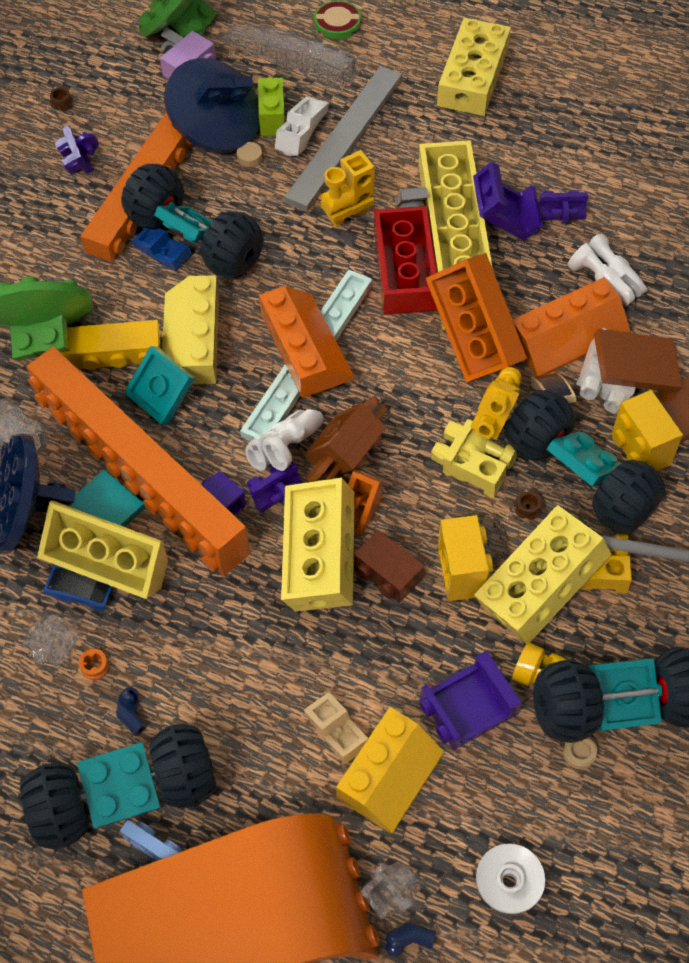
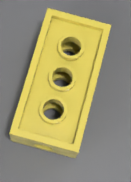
M463 18L438 84L437 106L485 116L508 51L511 27ZM480 55L482 58L477 59L474 56ZM474 72L476 75H470L468 73Z
M342 478L285 486L281 600L295 612L353 605L354 491Z
M557 505L474 596L486 612L527 644V642H531L608 559L611 553L603 537Z

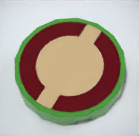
M329 1L322 4L316 10L314 15L315 28L328 39L339 40L349 38L351 33L357 32L360 29V10L347 1Z

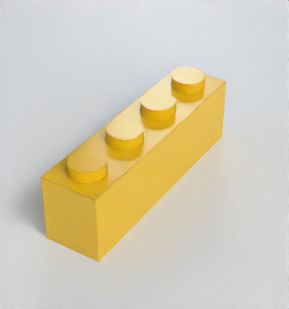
M158 320L67 327L69 351L60 353L77 369L95 370L99 367L112 366L121 368L126 365L141 364L150 346H156L161 349V333Z

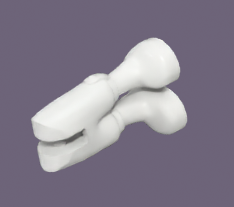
M602 233L594 236L589 245L587 243L583 244L568 262V267L575 272L584 267L591 269L595 273L596 281L605 277L618 293L625 307L631 304L635 297L638 298L648 291L640 277L629 266V263L623 257L612 252L609 247V239ZM598 257L602 258L608 266L603 264Z
M297 410L285 420L274 424L269 432L254 438L246 446V457L250 465L259 471L265 470L269 467L270 463L277 470L284 471L292 462V454L288 445L290 443H300L315 433L323 423V414L317 410Z

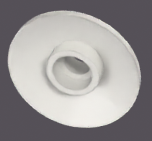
M502 844L493 847L482 857L476 872V883L481 897L490 907L506 914H519L531 909L541 898L545 887V873L540 861L530 850L516 844ZM512 876L516 881V885L507 887L503 882V878Z

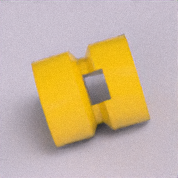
M527 642L513 672L512 680L528 687L535 683L538 673L546 666L568 659L555 653L549 656L545 655L544 648Z

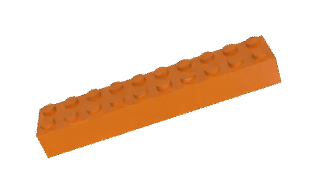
M54 346L26 366L30 376L28 382L36 391L34 398L43 409L48 407L52 411L51 414L61 426L66 424L70 428L71 435L78 443L82 441L86 443L90 454L96 460L102 459L113 477L118 478L120 476L125 481L124 485L127 490L133 495H139L143 498V503L149 512L153 515L158 513L163 518L164 525L171 533L174 534L177 531L183 537L184 545L191 552L197 551L203 556L202 561L212 572L217 570L224 577L250 555L246 526Z

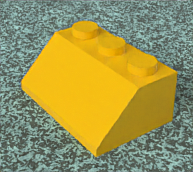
M389 707L336 786V798L393 834L443 756L444 751L418 723Z

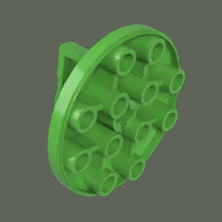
M153 0L148 6L151 11L146 10L138 19L140 24L138 32L143 37H147L171 25L182 37H186L192 31L202 36L205 28L211 23L217 13L204 0Z
M24 277L20 283H0V327L10 330L12 358L17 361L38 357V355H42L53 346L59 352L69 351L67 326L86 318L92 313L94 308L92 295L88 290L77 286V282L74 280L62 282L39 281L36 277Z

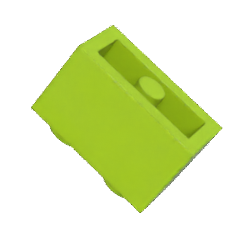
M283 77L258 78L261 136L276 135L277 129L285 123Z

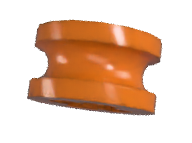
M89 649L79 658L80 670L87 679H101L109 670L108 660L99 649ZM99 659L100 667H92L90 669L87 663L89 661L95 662Z

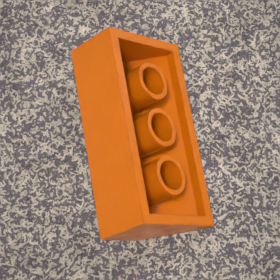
M487 253L466 259L425 278L466 383L527 359Z
M605 277L512 319L527 359L524 361L535 376L549 374L585 357L590 342L594 339V333L598 329L605 328L610 331L631 333L621 298Z
M283 286L259 295L261 316L301 398L354 380V375L312 294Z

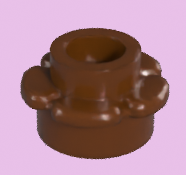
M58 87L50 93L51 100L49 104L52 108L64 110L73 104V97L66 88Z
M524 492L514 501L515 512L520 518L533 520L540 516V511L543 510V503L536 493ZM526 505H530L531 508L527 509Z

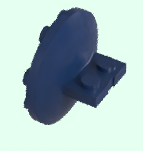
M209 58L191 59L179 65L166 83L164 103L172 126L190 143L207 152L231 153L237 151L238 148L253 139L260 126L258 97L253 89L252 77H244L226 63Z
M24 433L11 435L9 443H3L0 452V460H2L0 465V553L4 554L11 553L19 543L31 522L34 511L47 513L50 501L66 506L71 505L75 501L76 490L66 489L65 484H40L39 459L35 442L31 435Z

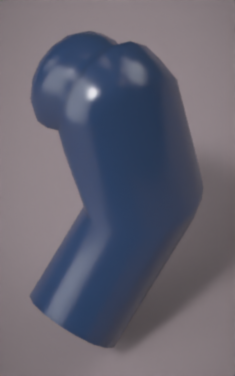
M127 687L119 695L116 716L135 736H139L146 729L147 724L137 715L139 692L133 687Z
M405 923L389 931L385 938L387 941L385 950L389 955L400 956L404 947L411 943L432 949L436 931L412 923Z

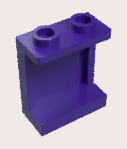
M492 161L473 176L481 218L522 240H526L542 228L543 223L535 187L530 185L524 191L518 192L502 183L499 165Z
M487 651L476 656L475 664L432 688H429L428 685L421 687V699L419 700V705L427 717L432 716L438 726L435 729L444 744L449 742L453 750L460 748L518 715L522 702Z

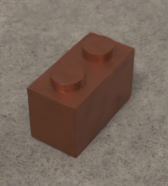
M379 530L354 553V569L362 579L366 581L370 579L374 582L383 596L388 599L394 598L399 603L424 577V565Z

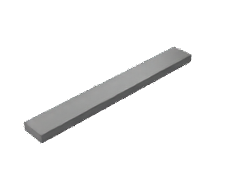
M382 66L378 68L284 197L286 204L308 212L326 187L325 171L331 167L341 166L340 159L348 156L402 81L401 73Z

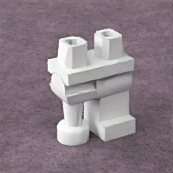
M595 339L590 342L580 373L581 376L576 384L581 387L580 396L587 400H594L597 396L605 400L603 405L605 409L615 414L619 410L620 403L628 400L634 394L636 387L602 383Z

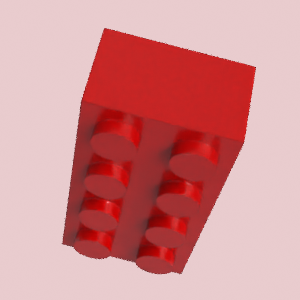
M427 206L374 210V238L384 315L438 311L425 279L437 273Z

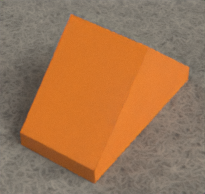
M353 470L348 485L354 491V533L361 536L381 503L382 481Z

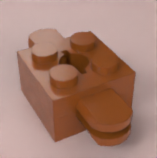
M376 396L371 397L364 404L360 403L336 414L305 452L304 456L314 465L305 477L308 483L315 482L316 480L333 479L337 475L343 476L348 471L358 470L366 461L364 458L365 454L369 450H373L381 442L382 437L380 435L386 429V426L380 419L387 411V407L384 404L377 406L379 399Z

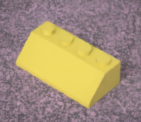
M216 275L188 276L165 293L162 351L196 378L193 384H216L219 291Z
M49 502L37 558L144 599H148L162 588L168 564L163 541L61 503Z

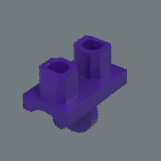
M69 125L63 127L62 130L65 136L57 140L55 145L60 154L65 157L62 159L64 167L70 174L81 168L86 173H90L93 171V167L88 155L94 154L99 145L97 137L86 132H82L80 137L75 136Z
M570 190L568 193L543 191L540 193L539 199L542 220H561V224H567L568 220L586 219L587 192H579V190Z
M293 461L284 471L277 470L272 466L270 476L265 479L255 476L247 481L255 508L260 514L280 501L285 505V486L303 483L298 474V467Z

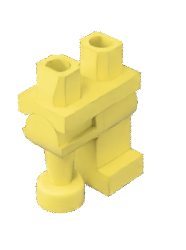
M469 419L466 420L464 425L449 421L443 438L453 443L451 446H447L439 441L436 442L431 451V459L443 465V473L449 476L452 475L460 481L473 484L483 489L484 494L495 498L506 479L507 468L510 469L518 454L510 444L504 448L490 439L477 434L475 429L470 427L473 421ZM488 455L497 457V458H499V460H497V459H495V458H492V457H490V456H488Z

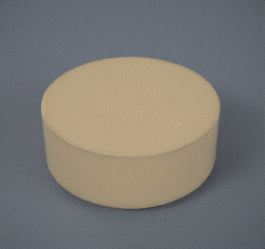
M247 142L244 146L237 149V160L242 166L254 167L262 161V149L254 142Z
M589 737L579 742H566L563 756L571 767L586 769L594 763L597 756V747Z

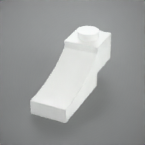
M306 96L288 111L286 123L277 129L275 149L283 151L288 156H298L307 148L314 129L328 112L329 103Z

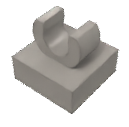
M167 27L164 28L161 36L167 41L162 45L161 51L164 53L168 52L184 37Z

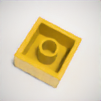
M652 390L621 402L612 430V439L617 447L623 449L627 455V460L642 461L652 466L656 471L672 465L683 436Z
M477 515L440 520L438 552L448 601L476 598L474 594L490 578L489 572L493 571L490 553L485 554L484 545L487 544L486 530L484 526L479 527Z

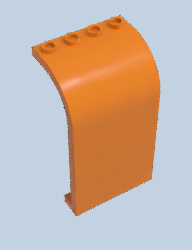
M299 814L272 819L83 888L82 893L95 963H314L339 957H356L364 961L379 957L376 948L380 945L379 936L374 925L369 924L366 912L370 911V905L365 892L359 889L357 878L360 877V870L355 858L350 857L347 845L351 844V839L344 824L341 825L332 817L324 814Z

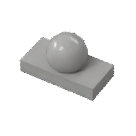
M427 188L401 190L395 197L396 207L425 206L423 202L428 198Z

